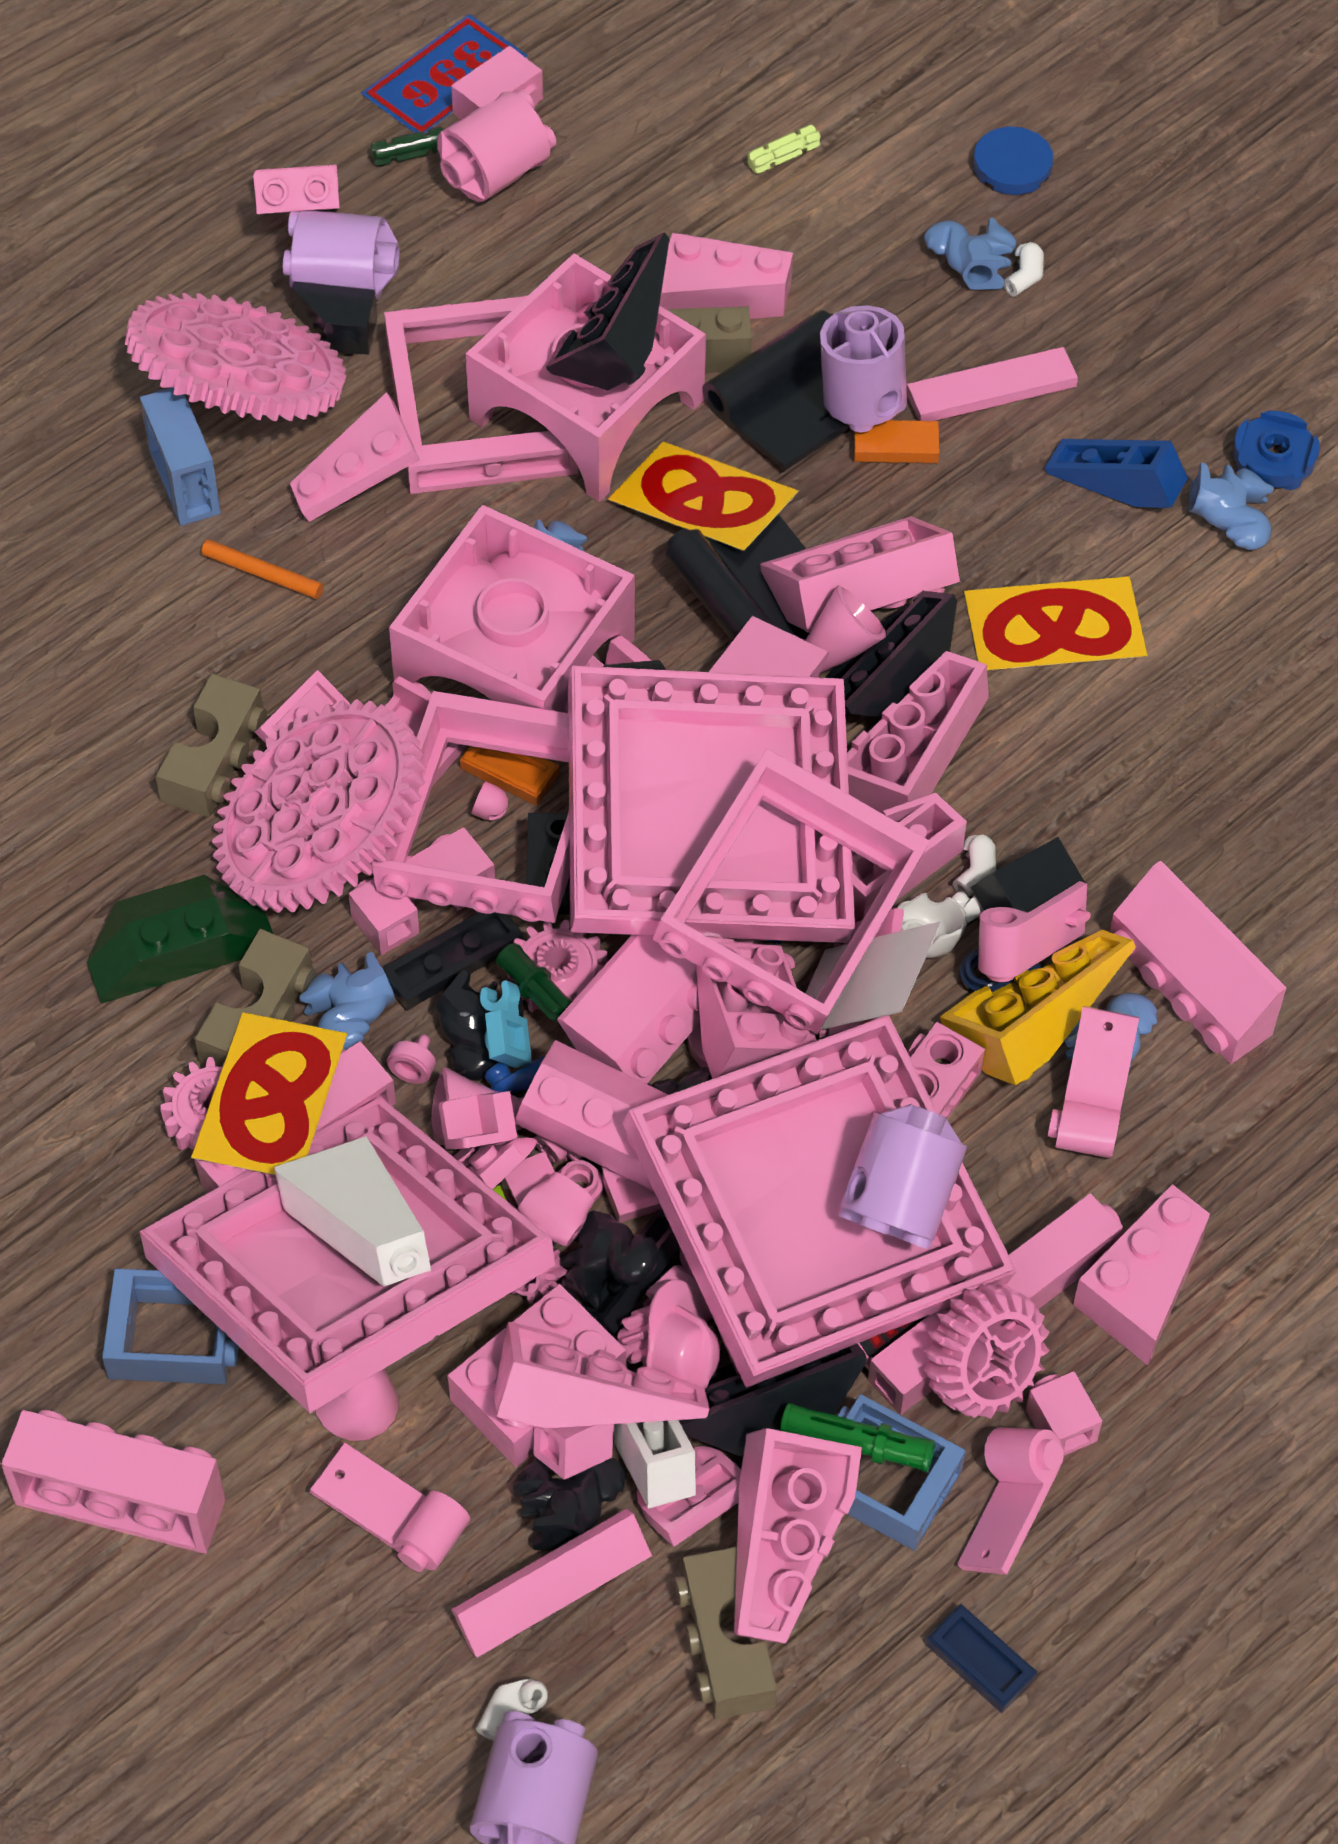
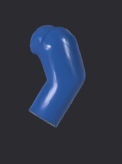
M545 1056L537 1058L531 1064L522 1067L512 1074L506 1064L499 1062L485 1072V1080L492 1086L490 1089L495 1091H510V1094L528 1091Z

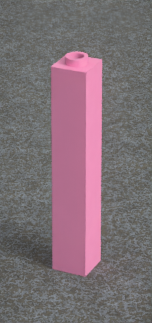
M1091 1193L1009 1254L1017 1272L1003 1286H1008L1027 1296L1035 1304V1307L1040 1309L1082 1277L1121 1237L1123 1226L1119 1216L1109 1205L1101 1204ZM951 1307L930 1314L870 1360L868 1381L899 1415H902L933 1391L928 1386L931 1378L923 1370L930 1361L923 1350L933 1344L928 1331L937 1330L941 1321L937 1314H947Z

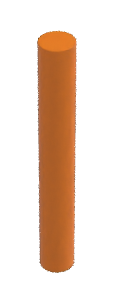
M207 539L202 546L201 554L203 556L311 598L319 599L323 592L324 584L210 539Z

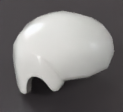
M922 893L911 901L901 902L897 907L898 909H904L902 931L942 921L926 958H940L947 955L957 944L967 926L965 911L951 897H946L943 901L936 903L929 900L927 893Z

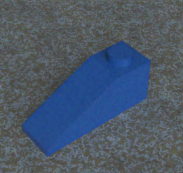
M1062 439L1045 466L1047 474L1133 507L1172 508L1188 479L1172 441Z

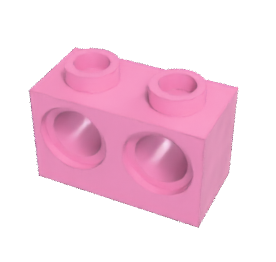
M936 1022L926 1036L922 1033L917 1036L909 1049L908 1055L937 1113L947 1117L946 1119L948 1120L980 1075L985 1048ZM936 1059H946V1060L950 1061L951 1063H950V1064H939V1063L935 1062L934 1060H936Z

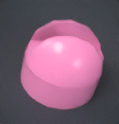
M485 781L477 796L471 814L489 821L500 819L506 813L508 807V797L505 791Z

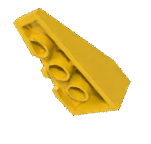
M1100 930L1053 953V963L1031 971L1027 969L1015 976L1013 982L991 992L988 986H985L971 993L941 1015V1023L985 1048L982 1071L985 1074L1017 1085L1029 1079L1034 1071L1051 1059L1080 1021L1083 1006L1091 1007L1136 948L1134 940Z

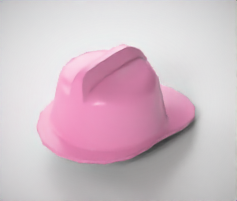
M679 1279L667 1281L657 1290L651 1302L646 1367L705 1389L709 1384V1380L714 1375L720 1360L718 1338L705 1320H703L702 1305L696 1291L687 1282Z

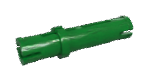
M788 1403L785 1408L780 1428L783 1432L862 1447L861 1454L872 1457V1462L882 1465L884 1461H889L919 1469L923 1472L929 1471L935 1450V1440L893 1431L892 1425L881 1423L880 1427L814 1411L792 1403Z

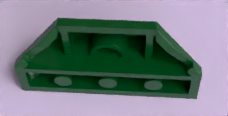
M201 875L117 901L90 954L87 965L100 1003L103 1004L242 960L260 929L272 934L274 933L265 911L257 904L252 906L230 888L206 875Z

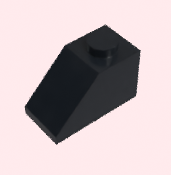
M293 282L292 291L295 315L305 326L309 327L312 333L321 335L320 341L329 342L331 344L329 349L338 352L370 354L378 318L375 290Z

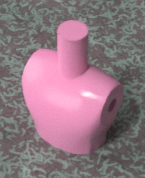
M553 1172L547 1180L529 1191L517 1210L550 1236L552 1241L568 1247L582 1229L587 1214L595 1201L584 1188L559 1172Z

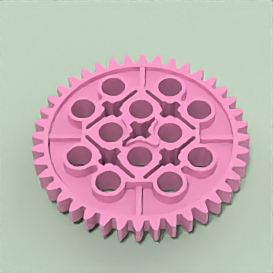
M182 293L181 298L168 294L167 300L159 296L156 297L155 302L146 300L145 306L138 305L137 311H133L129 318L125 345L128 346L127 353L132 354V362L139 363L138 369L149 372V379L161 380L160 386L162 388L174 387V395L187 394L189 395V402L204 401L205 408L208 409L219 406L224 414L234 410L242 418H244L246 413H251L257 420H261L262 415H266L273 421H277L279 415L288 421H292L294 415L303 420L306 419L307 414L317 417L319 411L326 413L328 407H334L336 401H339L346 379V367L342 366L343 359L337 358L338 351L329 349L331 345L329 342L320 341V334L308 333V326H296V320L293 318L282 319L280 312L267 313L265 306H260L257 309L252 308L249 301L237 304L232 297H229L227 301H222L214 294L211 299H207L200 293L196 294V298H192L186 293Z
M355 699L350 706L342 700L336 709L329 703L325 704L321 715L314 709H311L307 721L303 722L298 716L294 718L293 729L290 731L284 726L280 727V738L275 741L268 737L265 740L267 749L264 752L254 750L253 757L256 761L253 764H243L241 766L245 773L244 777L232 779L231 783L236 787V790L223 796L229 805L217 811V814L224 820L214 825L213 828L219 835L212 840V843L218 848L213 853V857L219 861L216 868L223 874L221 878L235 893L252 906L257 904L264 911L271 907L276 913H280L284 907L290 912H295L299 904L308 910L311 908L315 898L320 903L325 904L330 891H333L338 897L342 895L346 882L356 887L358 885V874L361 871L369 876L373 873L370 864L373 860L379 862L386 860L383 853L385 847H397L398 843L393 836L395 833L407 832L408 828L402 821L416 814L409 805L420 801L422 798L415 789L425 784V781L419 774L426 769V766L420 761L424 753L418 747L420 741L413 735V730L393 710L389 711L382 704L377 707L372 701H368L363 705L358 699Z

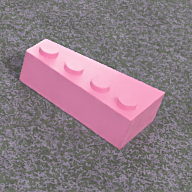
M949 651L942 654L909 686L910 692L898 704L892 703L882 712V719L868 733L863 731L852 741V748L847 752L849 795L882 814L883 810L930 795L989 698L987 664Z

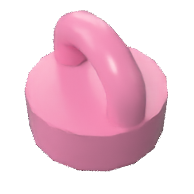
M422 1034L415 1042L399 1041L395 1043L386 1061L390 1071L399 1079L408 1083L421 1084L427 1082L436 1066L435 1057L427 1050L430 1044V1037Z

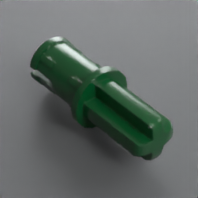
M517 943L508 945L497 956V965L519 986L520 995L523 998H531L551 1021L558 1022L557 1019L572 1001L551 980V972L546 967H539Z

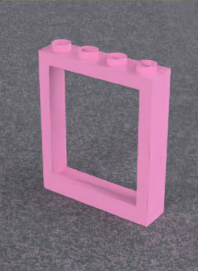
M528 295L384 312L386 340L397 410L420 460L406 467L410 494L578 474V466L571 454L550 431L422 445L406 344L486 335Z
M433 691L416 737L420 741L418 747L424 753L420 761L426 766V769L419 774L425 781V784L415 789L422 798L420 801L409 805L416 814L413 817L403 819L402 823L408 828L407 832L395 833L393 836L398 843L397 847H385L383 853L386 860L384 862L373 860L371 864L377 892H383L395 898L411 897L428 900L440 906L451 904L473 908L485 914L496 912L513 915L530 922L541 920L555 923L570 877L569 812L545 887L407 864L406 860L447 742L569 762L568 713Z
M767 748L662 916L653 940L660 943L662 949L671 956L686 958L701 967L702 971L711 979L718 982H727L743 991L745 997L751 1002L760 1006H769L783 1014L786 1020L794 1027L802 1030L809 1029L818 1035L930 841ZM761 799L890 872V875L816 999L685 924Z

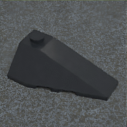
M665 232L636 246L607 282L611 289L604 293L596 302H591L584 311V314L589 319L578 333L575 330H569L559 343L546 366V369L551 374L604 390H610L623 383L630 385L643 375L646 369L644 364L653 349L670 238Z

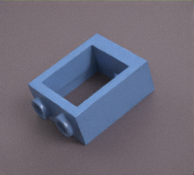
M172 387L141 396L140 401L150 455L179 525L182 526L219 515L221 511L213 459L185 394L174 395L175 388Z
M115 1269L102 1357L108 1379L226 1385L228 1367L237 1366L239 1346L218 1326H216L213 1356L132 1353L138 1302L195 1304L160 1271Z
M860 1394L851 1409L844 1406L837 1416L880 1427L881 1423L892 1425L893 1431L935 1440V1450L930 1466L932 1470L904 1516L857 1490L855 1499L847 1514L915 1551L963 1471L966 1450Z

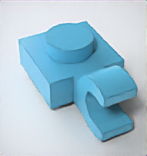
M505 980L501 982L502 996L499 1000L497 991L487 987L481 988V1004L486 1010L490 1011L485 1013L487 1029L485 1044L489 1051L490 1059L519 1068L532 1063L528 1022L526 1018L519 1016L518 1003L520 991L518 986Z

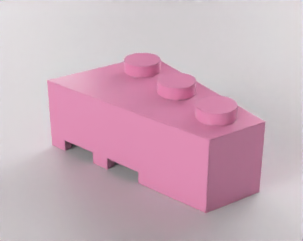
M672 233L668 247L660 306L665 309L749 307L750 319L783 317L792 285L793 253Z
M937 793L883 810L885 816L930 841L919 863L897 898L898 900L963 852L967 821ZM851 850L854 918L857 921H861L870 909L890 872Z
M1172 1184L1079 1279L1073 1305L1148 1366L1202 1243L1210 1213Z

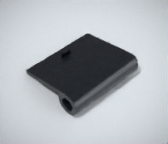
M824 310L814 313L706 382L702 388L704 399L711 411L783 470H787L850 429L849 424L843 423L831 416L824 406L820 331L824 322L833 315Z
M779 514L744 551L705 537L698 529L690 531L686 528L682 529L668 540V549L665 553L667 560L731 642L752 616L806 640L809 633L787 622L760 568L761 563L806 549Z

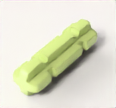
M807 125L798 129L797 135L795 132H791L765 144L766 149L760 146L747 154L748 166L754 173L759 174L770 169V164L777 166L803 154L802 149L808 152L817 148L820 145V133L814 125Z

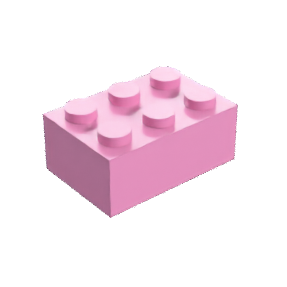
M560 1284L513 1321V1323L558 1333L571 1338V1349L590 1356L597 1355L600 1349L616 1355L615 1360L626 1366V1349ZM505 1328L448 1374L450 1401L516 1468L534 1453V1426L532 1425L530 1428L514 1427L496 1415L494 1393Z

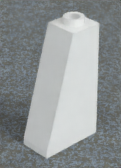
M367 1136L274 1167L285 1211L381 1285L387 1286L431 1270L424 1231Z

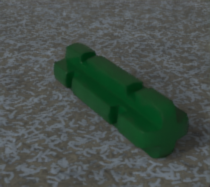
M444 128L428 129V134L425 135L423 131L394 137L391 138V143H387L386 140L373 142L370 145L372 160L376 166L391 164V159L394 158L396 162L428 155V150H432V153H438L437 138Z

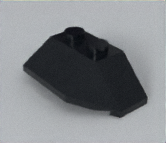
M931 591L920 592L913 597V603L897 609L880 622L886 631V637L851 660L835 667L825 677L844 679L845 713L882 718V712L892 703L898 704L910 692L909 686L946 651L950 652L957 608V599L954 594Z
M855 1344L747 1388L740 1374H736L731 1363L716 1369L714 1375L709 1380L707 1388H705L709 1405L707 1418L678 1421L687 1436L735 1455L743 1456L747 1434L766 1428L781 1431V1422L788 1403L835 1415L867 1362L866 1354L858 1344Z

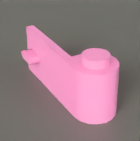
M1077 882L1029 913L1009 907H995L984 910L980 914L978 969L980 972L987 975L992 981H1011L1015 976L1023 973L1085 933V922L1091 916V913L1086 911L1087 883Z
M1083 1006L1063 1109H1053L1048 1137L1057 1139L1055 1148L1112 1159L1139 1017Z
M998 1427L988 1436L985 1444V1461L990 1472L999 1480V1483L957 1563L963 1571L1008 1574L1063 1462L1064 1452L1061 1441L1057 1434L1051 1430Z
M347 1443L342 1445L310 1489L312 1495L399 1552L397 1554L398 1558L406 1566L417 1572H423L424 1569L435 1571L471 1521L468 1512L451 1497L438 1491H430L427 1496L423 1495Z

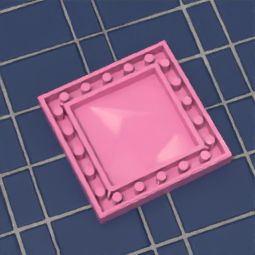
M572 666L568 679L571 932L654 935L662 916L767 748L849 794L844 679ZM761 799L685 924L707 937L849 943L855 930L852 852L845 846Z
M889 1015L629 1109L622 1123L746 1388L870 1339L878 1334L950 1307V1299L963 1300L966 1288L978 1290L982 1283L994 1286L997 1284L1001 1286L1006 1285L1017 1272L963 1163L961 1164L935 1239L932 1241L929 1250L838 1216L841 1202L874 1112L882 1113L912 1104L937 1113Z
M382 1097L373 1100L316 1132L308 1155L367 1136L424 1231L431 1266L430 1271L387 1286L381 1285L285 1211L276 1175L252 1170L246 1171L140 1231L146 1259L309 1413L433 1340L436 1335L443 1334L556 1266L552 1238Z

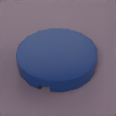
M1008 126L998 128L982 136L976 144L973 169L977 178L984 185L986 181L988 184L993 185V190L1012 195L1030 193L1040 188L1041 183L1046 179L1048 180L1051 176L1053 152L1049 143L1036 132L1022 127Z

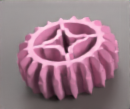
M982 1283L978 1290L966 1288L963 1300L950 1299L951 1310L947 1314H937L941 1323L937 1330L928 1331L933 1344L923 1350L930 1360L923 1370L931 1378L928 1386L933 1389L934 1393L939 1395L938 1397L943 1400L942 1402L945 1405L966 1416L976 1418L979 1415L992 1418L996 1411L1008 1413L1011 1401L1023 1403L1022 1392L1026 1387H1035L1032 1381L1035 1373L1045 1370L1040 1363V1358L1050 1351L1043 1342L1050 1332L1042 1324L1045 1316L1040 1313L1030 1298L1008 1286H1001L999 1284L994 1286Z

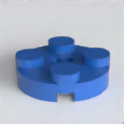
M1282 411L1262 412L1259 419H1254L1248 423V418L1242 422L1237 429L1233 444V458L1237 464L1236 472L1246 468L1256 473L1265 483L1273 487H1282L1286 490L1299 488L1303 480L1313 472L1320 449L1316 434L1313 438L1312 434L1307 430L1308 424L1300 417ZM1273 444L1279 445L1283 453H1273L1268 449H1271Z

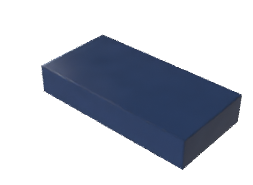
M962 1604L926 1638L925 1645L1001 1714L1037 1677L1038 1672Z

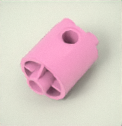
M520 90L517 93L511 91L503 92L494 102L472 111L440 132L437 142L441 158V171L448 183L456 189L459 188L468 198L477 202L486 201L519 180L529 169L547 162L550 157V149L556 146V137L553 131L547 125H543L540 117L534 111V101L526 91Z

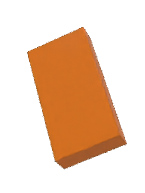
M888 420L874 425L867 432L854 431V462L939 463V421Z
M470 746L460 759V769L496 785L535 806L540 803L560 775V765L545 758Z

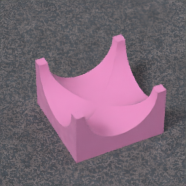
M573 253L466 353L469 420L480 427H484L493 418L494 409L498 406L514 408L533 417L552 432L565 446L582 474L586 494L600 502L610 493L612 475L627 440L643 417L659 401L675 392L679 393L681 403L693 410L704 401L702 388L705 384L706 334L659 305L653 349L644 364L645 372L634 383L630 385L623 383L610 390H604L551 374L546 369V366L561 340L569 330H575L576 333L579 332L589 319L584 314L586 308L591 302H596L604 293L611 289L607 283L612 277L611 275Z
M482 504L390 625L389 633L394 680L401 676L411 683H419V679L422 677H446L476 689L492 701L563 712L568 700V679L571 667L585 666L597 649L609 638L611 641L622 635L631 643L635 639V575Z

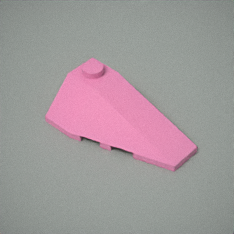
M508 1321L494 1399L497 1417L503 1418L506 1423L514 1427L530 1428L533 1425L541 1428H561L707 1418L709 1405L703 1387L649 1367H641L637 1370V1373L630 1371L624 1364L615 1360L616 1355L600 1349L597 1355L590 1356L571 1349V1338Z
M768 1428L746 1435L739 1483L734 1635L782 1644L787 1642L811 1592L813 1578L823 1557L828 1556L834 1543V1540H832L843 1515L848 1514L855 1499L862 1447Z

